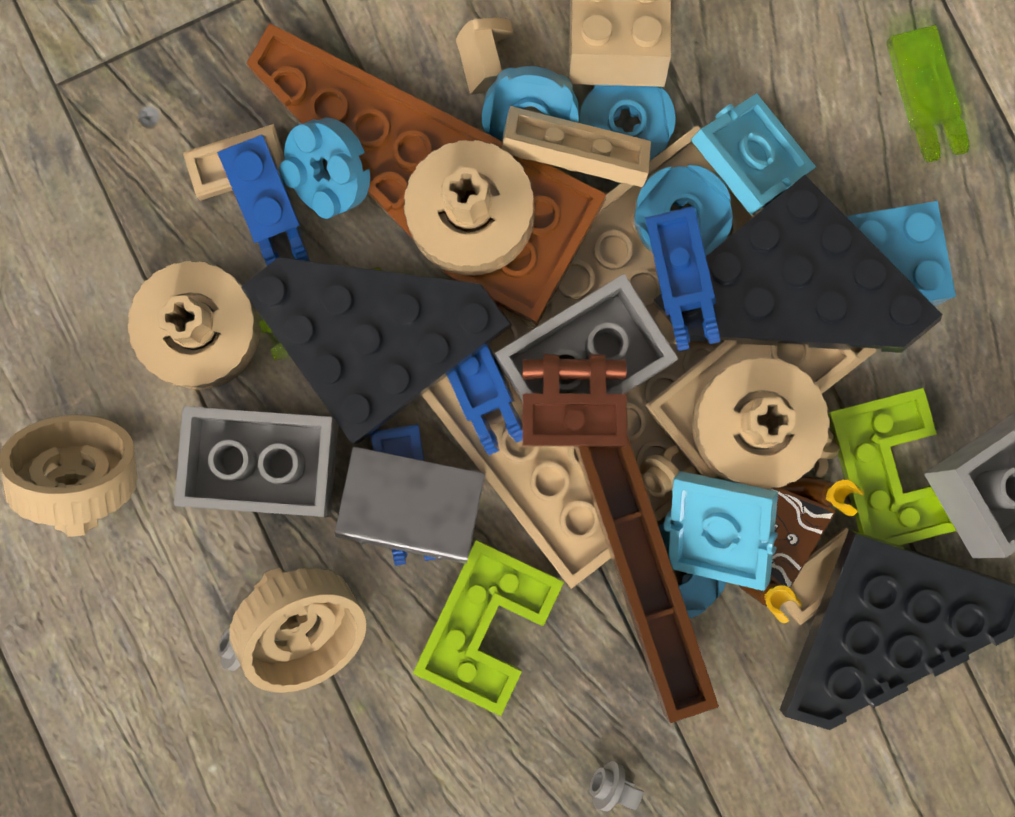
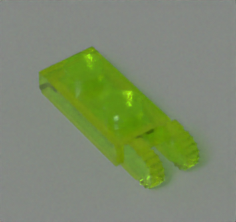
M932 25L890 36L886 41L887 49L911 131L915 130L923 158L927 163L941 158L940 143L936 129L933 127V125L943 123L953 154L956 156L968 153L970 145L965 122L960 117L962 112L937 26Z

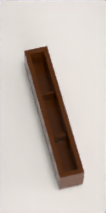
M628 435L626 447H574L664 716L671 724L718 708L719 705Z

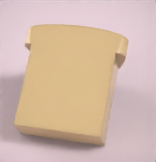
M505 18L474 19L468 21L460 30L456 42L470 94L487 92L489 87L496 81L498 74L502 71L495 42L514 35L510 20Z

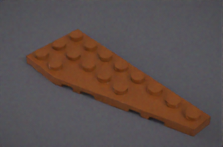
M270 23L246 63L250 71L301 124L313 119L321 120L327 117L337 119L351 129L361 142L365 152L359 155L363 171L369 169L370 172L368 194L413 241L414 239L408 228L404 213V196L409 184L408 181L411 174L416 170L417 165L434 150H438L443 145L458 141L478 140L499 146L500 149L502 147L501 140ZM513 156L522 165L525 174L528 175L534 197L535 221L526 246L513 261L491 273L465 276L441 270L451 280L483 285L499 306L538 325L603 207L607 194L548 164ZM466 191V195L464 198H461L460 203H467L469 196L475 195L474 191ZM445 211L438 212V214L445 213L449 223H451L456 229L465 232L480 230L484 228L491 220L495 221L493 218L490 217L485 224L477 228L464 229L452 223L449 220Z

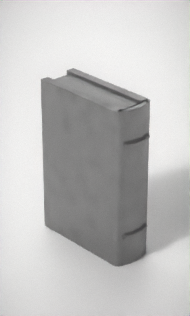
M353 447L335 537L360 542V545L366 543L438 558V561L444 559L467 564L485 474Z

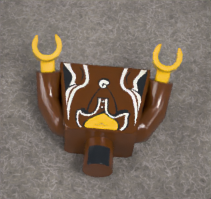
M801 477L795 482L788 483L786 486L769 489L778 491L775 533H778V536L774 542L776 552L772 556L770 583L765 591L741 585L739 587L762 605L767 606L781 623L789 621L784 613L780 611L783 603L793 601L799 607L802 606L801 600L793 592L791 586L836 512L830 506L836 507L847 516H854L858 512L851 505L844 503L846 496L850 493L864 495V491L850 480H840L834 483L813 477Z

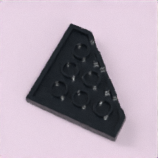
M806 175L802 176L706 256L716 300L713 308L720 340L737 341V344L778 346V343L808 345V348L850 350V347L881 349V352L902 353L940 322L943 315ZM662 294L654 299L655 306L672 324L670 315H666ZM696 308L681 312L684 324L688 328L690 341L707 342L702 325L704 320L702 309Z
M278 257L241 286L244 293L352 444H359L513 326L487 289L477 283Z
M849 529L779 710L787 718L831 730L847 722L846 717L868 705L875 708L908 691V685L929 674L936 677L970 660L969 654L991 643L997 646L1013 638L1015 635V584Z

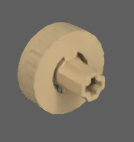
M463 140L452 144L449 143L428 154L417 165L414 173L411 174L404 196V213L407 225L417 247L436 266L458 275H483L509 264L526 246L535 221L533 191L524 168L507 151L500 149L499 146L478 140ZM466 191H474L475 195H470L467 203H460L461 198L465 197ZM445 211L449 220L452 223L464 229L477 228L485 224L490 217L493 218L495 221L491 220L484 228L480 230L465 232L456 229L451 223H449L445 213L438 214V212Z
M200 261L174 263L152 274L135 294L128 314L129 323L127 325L130 343L140 363H143L146 369L153 375L158 376L159 379L186 389L201 390L214 388L229 382L239 375L253 358L260 337L259 313L242 290L241 286L243 285L223 269ZM188 311L195 316L194 321L187 322L186 330H184L183 320L186 319ZM217 332V335H216V337L214 338L213 342H211V343H210L208 346H206L205 348L198 349V350H189V349L183 348V347H186V348H197V347H201V346L205 345L207 342H209V341L211 340L212 336L214 335V333Z
M757 357L755 359H745L719 372L703 388L693 412V437L701 458L721 479L764 489L778 488L800 479L820 459L829 436L828 408L819 387L799 367L776 358ZM743 404H745V405L743 406V408L741 409V411L738 413V411H739V409L741 408V406H742ZM767 413L768 417L771 418L772 429L768 430L763 425L758 426V416ZM737 434H740L743 440L749 445L757 448H762L763 450L754 449L744 444Z
M68 415L45 419L18 431L5 443L0 452V472L5 499L9 503V507L24 519H29L39 524L55 526V530L64 532L67 537L82 536L90 529L97 527L98 519L121 508L131 498L132 493L136 489L137 469L133 440L124 428L103 418L86 415Z
M277 568L264 573L260 582L254 585V591L243 600L238 610L235 611L229 628V639L245 676L254 686L269 692H294L325 681L340 671L354 657L365 637L366 618L348 584L345 583L341 576L334 574V572L322 570L321 568H302L285 572L281 568Z

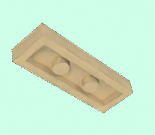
M513 106L509 108L501 149L513 156L639 187L644 186L649 174L651 141Z

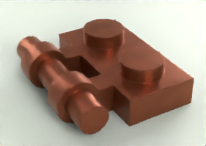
M543 354V359H523V379L543 380V393H523V446H627V394H606V380H626V359H606L605 354H590L589 359H559V354ZM559 380H589V394H559Z

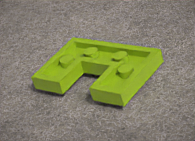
M924 388L828 413L830 429L834 435L833 439L840 447L838 458L844 479L850 480L864 491V495L858 493L849 494L852 507L858 510L855 514L859 533L900 546L957 531L931 485L903 493L891 451V446L937 435Z
M476 540L470 551L467 564H464L412 674L501 716L518 682L522 669L479 649L481 642L499 606L538 625L544 626L564 581Z

